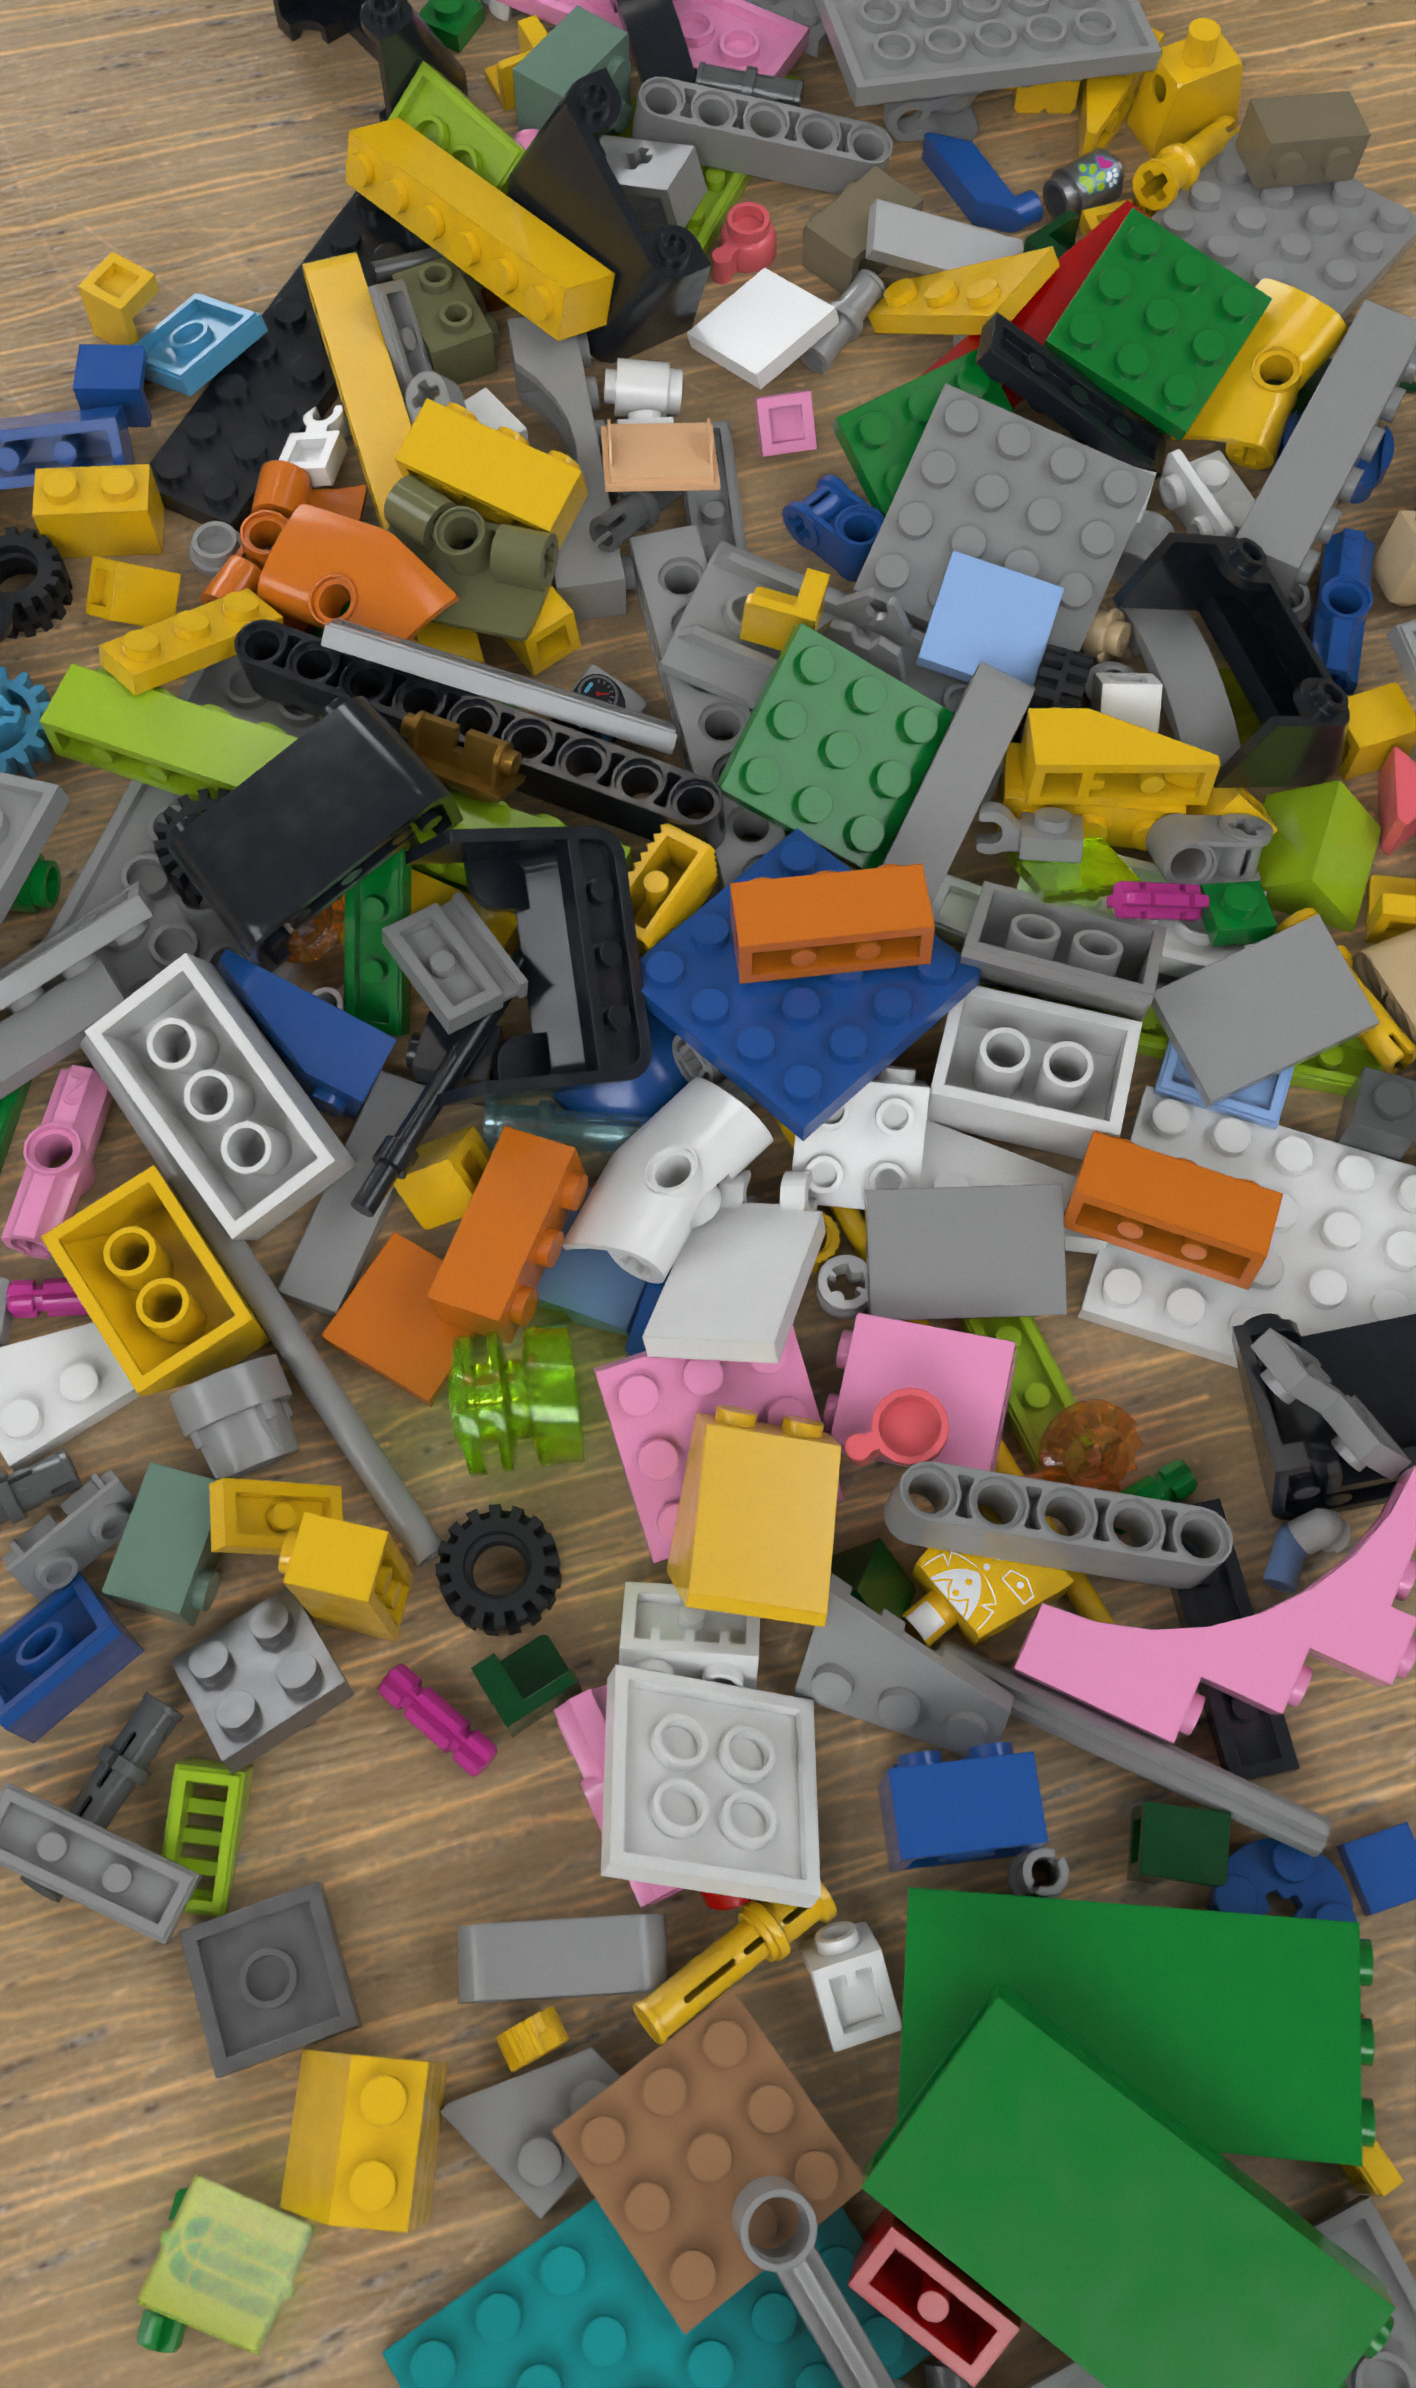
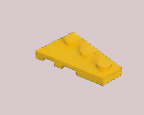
M1051 246L919 277L901 279L891 284L884 291V297L868 313V317L875 333L981 335L983 325L996 312L1011 322L1059 268L1060 264L1055 250Z

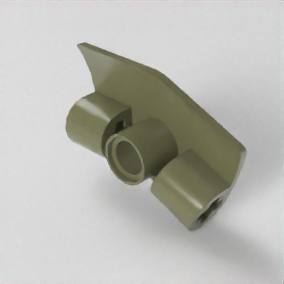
M406 475L401 478L389 492L384 504V516L390 525L386 530L402 541L460 598L459 601L448 607L430 622L518 641H526L541 613L555 574L559 552L557 536L554 533L505 523L499 525L485 522L475 509L468 506H457L415 475ZM476 538L470 547L457 550L465 540Z

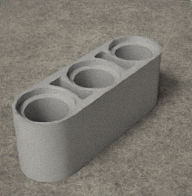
M634 1914L458 1926V2004L651 1993L668 1980L665 1915Z

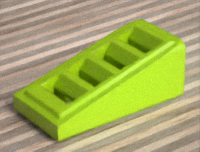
M186 1757L175 1764L162 1856L201 1875L215 1876L214 1889L196 1887L184 1913L216 1917L228 1913L249 1801L253 1765L248 1764L232 1774L225 1764L218 1760ZM199 1783L228 1787L227 1799L194 1795L195 1785ZM190 1813L224 1817L223 1827L219 1829L188 1825ZM184 1843L220 1847L218 1859L182 1855Z

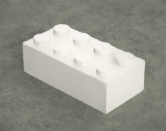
M184 953L84 1031L232 1240L258 1241L357 1165L217 969L210 962Z

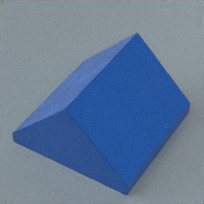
M80 1571L77 1572L69 1584L55 1590L0 1635V1725L5 1730L31 1743L39 1740L144 1652V1649Z

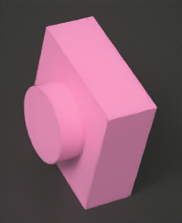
M803 390L753 398L760 456L767 457L817 449L811 391Z

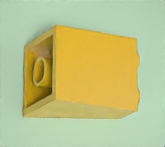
M717 1405L715 1415L696 1412L666 1570L685 1607L825 1627L828 1612L842 1446L828 1433L823 1432L824 1423L809 1418L784 1416L782 1425L757 1422V1412L730 1405Z
M302 2049L280 2208L328 2226L409 2233L427 2223L430 2218L442 2119L440 2111L443 2109L448 2062Z

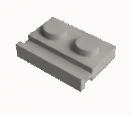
M461 891L453 895L452 901L440 907L435 903L382 928L383 945L448 1034L503 1008V1002L515 996L518 999L527 996L528 980Z

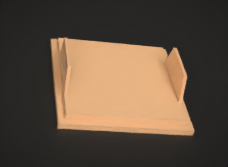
M707 418V422L637 424H611L610 419H607L606 426H601L605 492L720 490L714 432L710 418Z

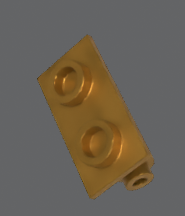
M423 710L417 714L409 712L405 715L400 728L401 735L408 738L407 744L442 783L464 790L472 799L500 803L525 782L526 775L518 773L522 754L514 750L511 742L470 729L466 732L463 748L458 746L460 724Z

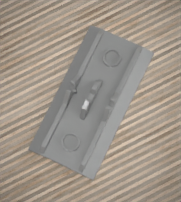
M720 540L672 635L660 662L659 671L753 710L779 658L781 650L739 639L748 594H753L756 587L761 586L798 597L804 575ZM828 586L823 613L817 628L818 633L948 710L955 712L969 683L915 665L926 629L909 622L896 597L889 599L886 606L887 612L870 605L877 594L875 588H867L848 595ZM1016 730V732H1015V734H1014V736H1013L1011 742L1014 741V738H1015V736H1016L1017 730ZM1002 761L981 804L991 800L1002 773Z

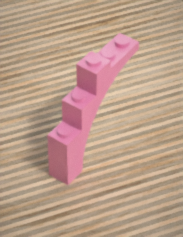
M1416 1465L1401 1473L1377 1520L1345 1558L1301 1593L1256 1615L1209 1627L1158 1630L1095 1622L1042 1603L1037 1610L1012 1671L1167 1743H1174L1178 1732L1188 1736L1192 1733L1206 1698L1195 1692L1199 1682L1207 1684L1271 1715L1283 1714L1287 1704L1297 1707L1303 1699L1313 1672V1668L1304 1665L1307 1655L1377 1687L1392 1685L1395 1676L1402 1679L1406 1678L1416 1660V1638L1412 1636L1416 1627V1617L1391 1606L1394 1598L1400 1601H1404L1407 1598L1416 1580V1561L1411 1559L1416 1546Z

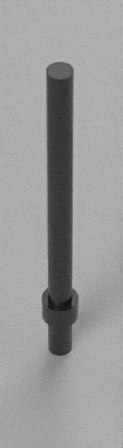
M519 942L510 958L524 975L525 965L521 957ZM513 998L503 1002V1008L463 1028L395 1135H387L373 1155L372 1160L375 1166L350 1203L356 1211L367 1217H373L397 1178H406L419 1158V1154L416 1151L417 1147L444 1107H439L438 1094L456 1088Z

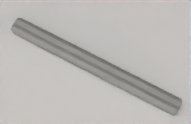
M945 1641L938 1647L937 1650L946 1649L1013 1694L1014 1699L1010 1715L1211 1810L1231 1813V1819L1311 1857H1318L1323 1851L1331 1832V1821L1326 1816L950 1641Z

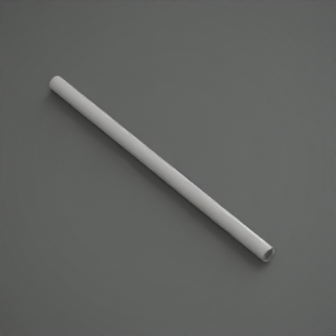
M86 1035L80 1042L83 1052L417 1567L430 1563L440 1556L437 1551L441 1543V1539L247 1242L245 1240L231 1239Z

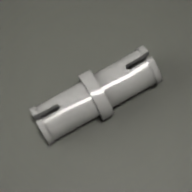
M866 269L857 272L854 280L840 299L829 303L836 307L840 323L800 356L802 362L810 370L819 374H825L846 343L855 341L863 331V320L877 301L883 297L886 290L883 281L874 272Z

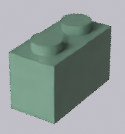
M150 1462L101 1592L118 1606L194 1627L200 1610L206 1612L211 1607L220 1581V1574L218 1571H215L221 1552H211L209 1484L217 1480Z

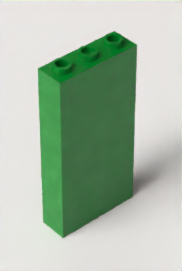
M908 1887L897 2121L999 1980L1219 2153L1363 2166L1362 2147L1374 2146L1376 2125L1372 2098H1362L1361 2065H1373L1374 2028L1371 2018L1361 2017V1986L1372 1985L1373 1949L1370 1939H1360V1922Z
M999 1980L865 2167L861 2186L864 2191L1107 2388H1348L1345 2379L1362 2355L1367 2359L1373 2358L1383 2348L1393 2329L1394 2318L1391 2314L1396 2307L1383 2280Z

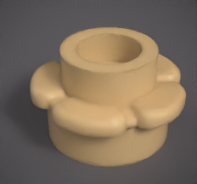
M1112 608L1110 611L1097 610L1082 644L1084 654L1097 657L1099 664L1108 662L1114 656L1121 657L1125 653L1131 637V624L1125 622L1124 613L1118 608Z

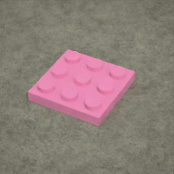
M793 1324L778 1364L648 1357L647 1352L644 1351L592 1368L653 1563L669 1558L696 1412L715 1415L717 1405H730L757 1412V1422L782 1425L784 1416H798L821 1422ZM838 1483L837 1502L844 1500L840 1483Z

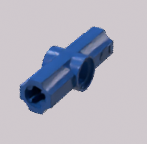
M1348 528L1333 534L1329 543H1323L1314 608L1306 630L1307 636L1333 681L1343 689L1346 695H1352L1358 682L1365 619L1373 603L1370 580L1375 543L1368 540L1364 531Z

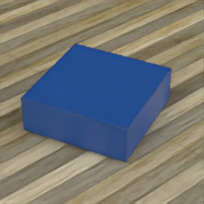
M1408 1822L1336 1846L1365 1916L1373 1915L1416 1899V1841Z

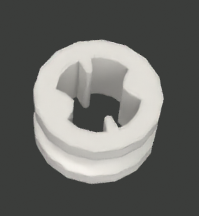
M838 1255L829 1259L821 1267L817 1278L816 1296L821 1308L826 1313L839 1319H853L856 1317L857 1312L864 1313L867 1310V1263L861 1258L853 1255ZM846 1274L850 1283L860 1282L863 1288L856 1287L854 1299L845 1300L841 1291L830 1292L828 1286L835 1287L836 1276Z

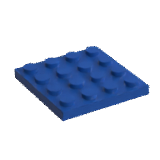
M797 828L731 883L746 882L759 877L775 879L812 875L820 871L843 872L852 870ZM730 884L640 958L644 987L641 992L645 996L646 1009L802 1141L808 1138L979 985L981 970L977 967L960 963L961 954L934 934L931 964L740 984L731 927Z

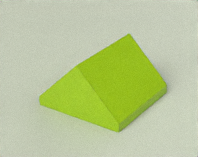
M1341 780L1267 794L1263 805L1278 831L1273 834L1270 843L1263 846L1257 871L1260 873V883L1263 891L1267 892L1266 898L1270 908L1290 915L1304 908H1313L1321 916L1325 925L1352 933L1357 922L1382 828Z

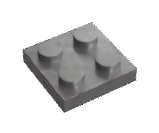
M287 1587L171 1660L216 1751L232 1774L355 1695L308 1612Z
M317 1881L179 1931L216 2078L231 2075L362 2026L323 1883Z

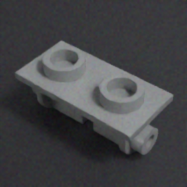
M112 1469L101 1477L94 1473L91 1476V1480L60 1504L68 1515L66 1519L58 1524L48 1514L19 1539H14L9 1543L12 1550L2 1558L7 1565L6 1569L41 1603L55 1590L69 1584L77 1572H82L121 1540L136 1498L129 1492L128 1488Z

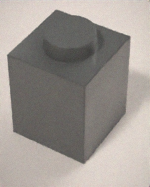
M1364 1067L1344 1097L1334 1142L1400 1161L1416 1140V1081Z

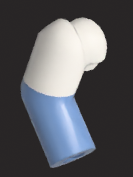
M1316 1508L1282 1524L1276 1532L1262 1580L1263 1583L1278 1591L1296 1592L1306 1556L1321 1550L1339 1553L1345 1549L1351 1539L1349 1524L1341 1519L1336 1511L1325 1508Z

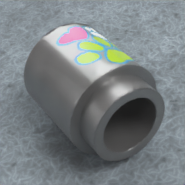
M1096 148L1055 170L1051 175V179L1046 181L1043 186V199L1050 215L1056 219L1071 209L1079 215L1080 220L1082 210L1110 204L1117 200L1122 193L1124 170L1119 159L1103 148Z

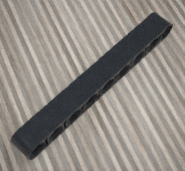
M265 619L252 621L243 626L236 635L234 641L235 652L247 680L254 692L264 698L319 718L323 709L334 699L342 695H349L351 699L357 696H365L369 698L368 700L406 743H408V738L400 733L405 715L409 712L417 714L423 710L460 724L458 746L464 748L466 732L470 729L511 742L514 750L522 754L518 773L526 775L525 782L517 787L516 791L654 841L653 834L661 833L660 825L670 823L704 841L715 850L724 841L726 824L722 791L715 782L704 776L480 695L320 646L322 638L275 621ZM529 754H540L533 758H523ZM585 773L595 774L590 778H577L578 776ZM639 793L652 794L642 799L631 798ZM694 813L707 814V816L702 819L694 820L686 818Z

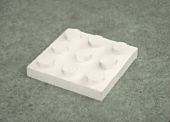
M615 1664L607 1678L601 1876L811 1908L821 1896L814 1700Z

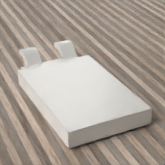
M750 1170L741 1171L732 1181L724 1178L719 1182L722 1201L718 1212L705 1224L691 1228L690 1235L673 1264L642 1337L648 1357L779 1363L826 1233L822 1211H817V1198H808L809 1186L813 1178L812 1171H786L784 1173L780 1187V1204L757 1203L756 1196H746L747 1185L751 1178Z

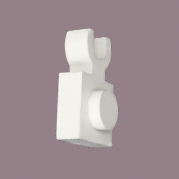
M336 405L332 415L324 420L321 419L317 407L307 412L303 416V422L306 426L305 432L290 433L279 460L293 463L308 473L312 488L334 484L348 450L344 437L348 434L350 428L342 405Z

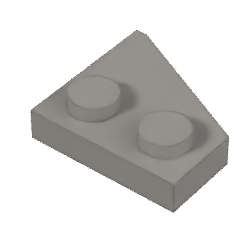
M592 2047L450 2102L440 2113L541 2219L580 2175L551 2131L621 2076Z

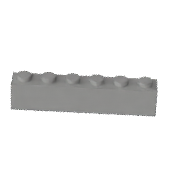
M1366 299L1236 536L1239 539H1251L1263 549L1267 558L1266 564L1286 599L1295 583L1303 586L1307 585L1321 556V553L1313 550L1317 541L1324 544L1329 543L1343 514V511L1335 508L1338 501L1350 503L1365 470L1357 467L1360 459L1368 463L1372 461L1386 431L1378 427L1380 421L1384 420L1389 423L1393 421L1407 391L1399 387L1401 381L1412 384L1416 377V319Z

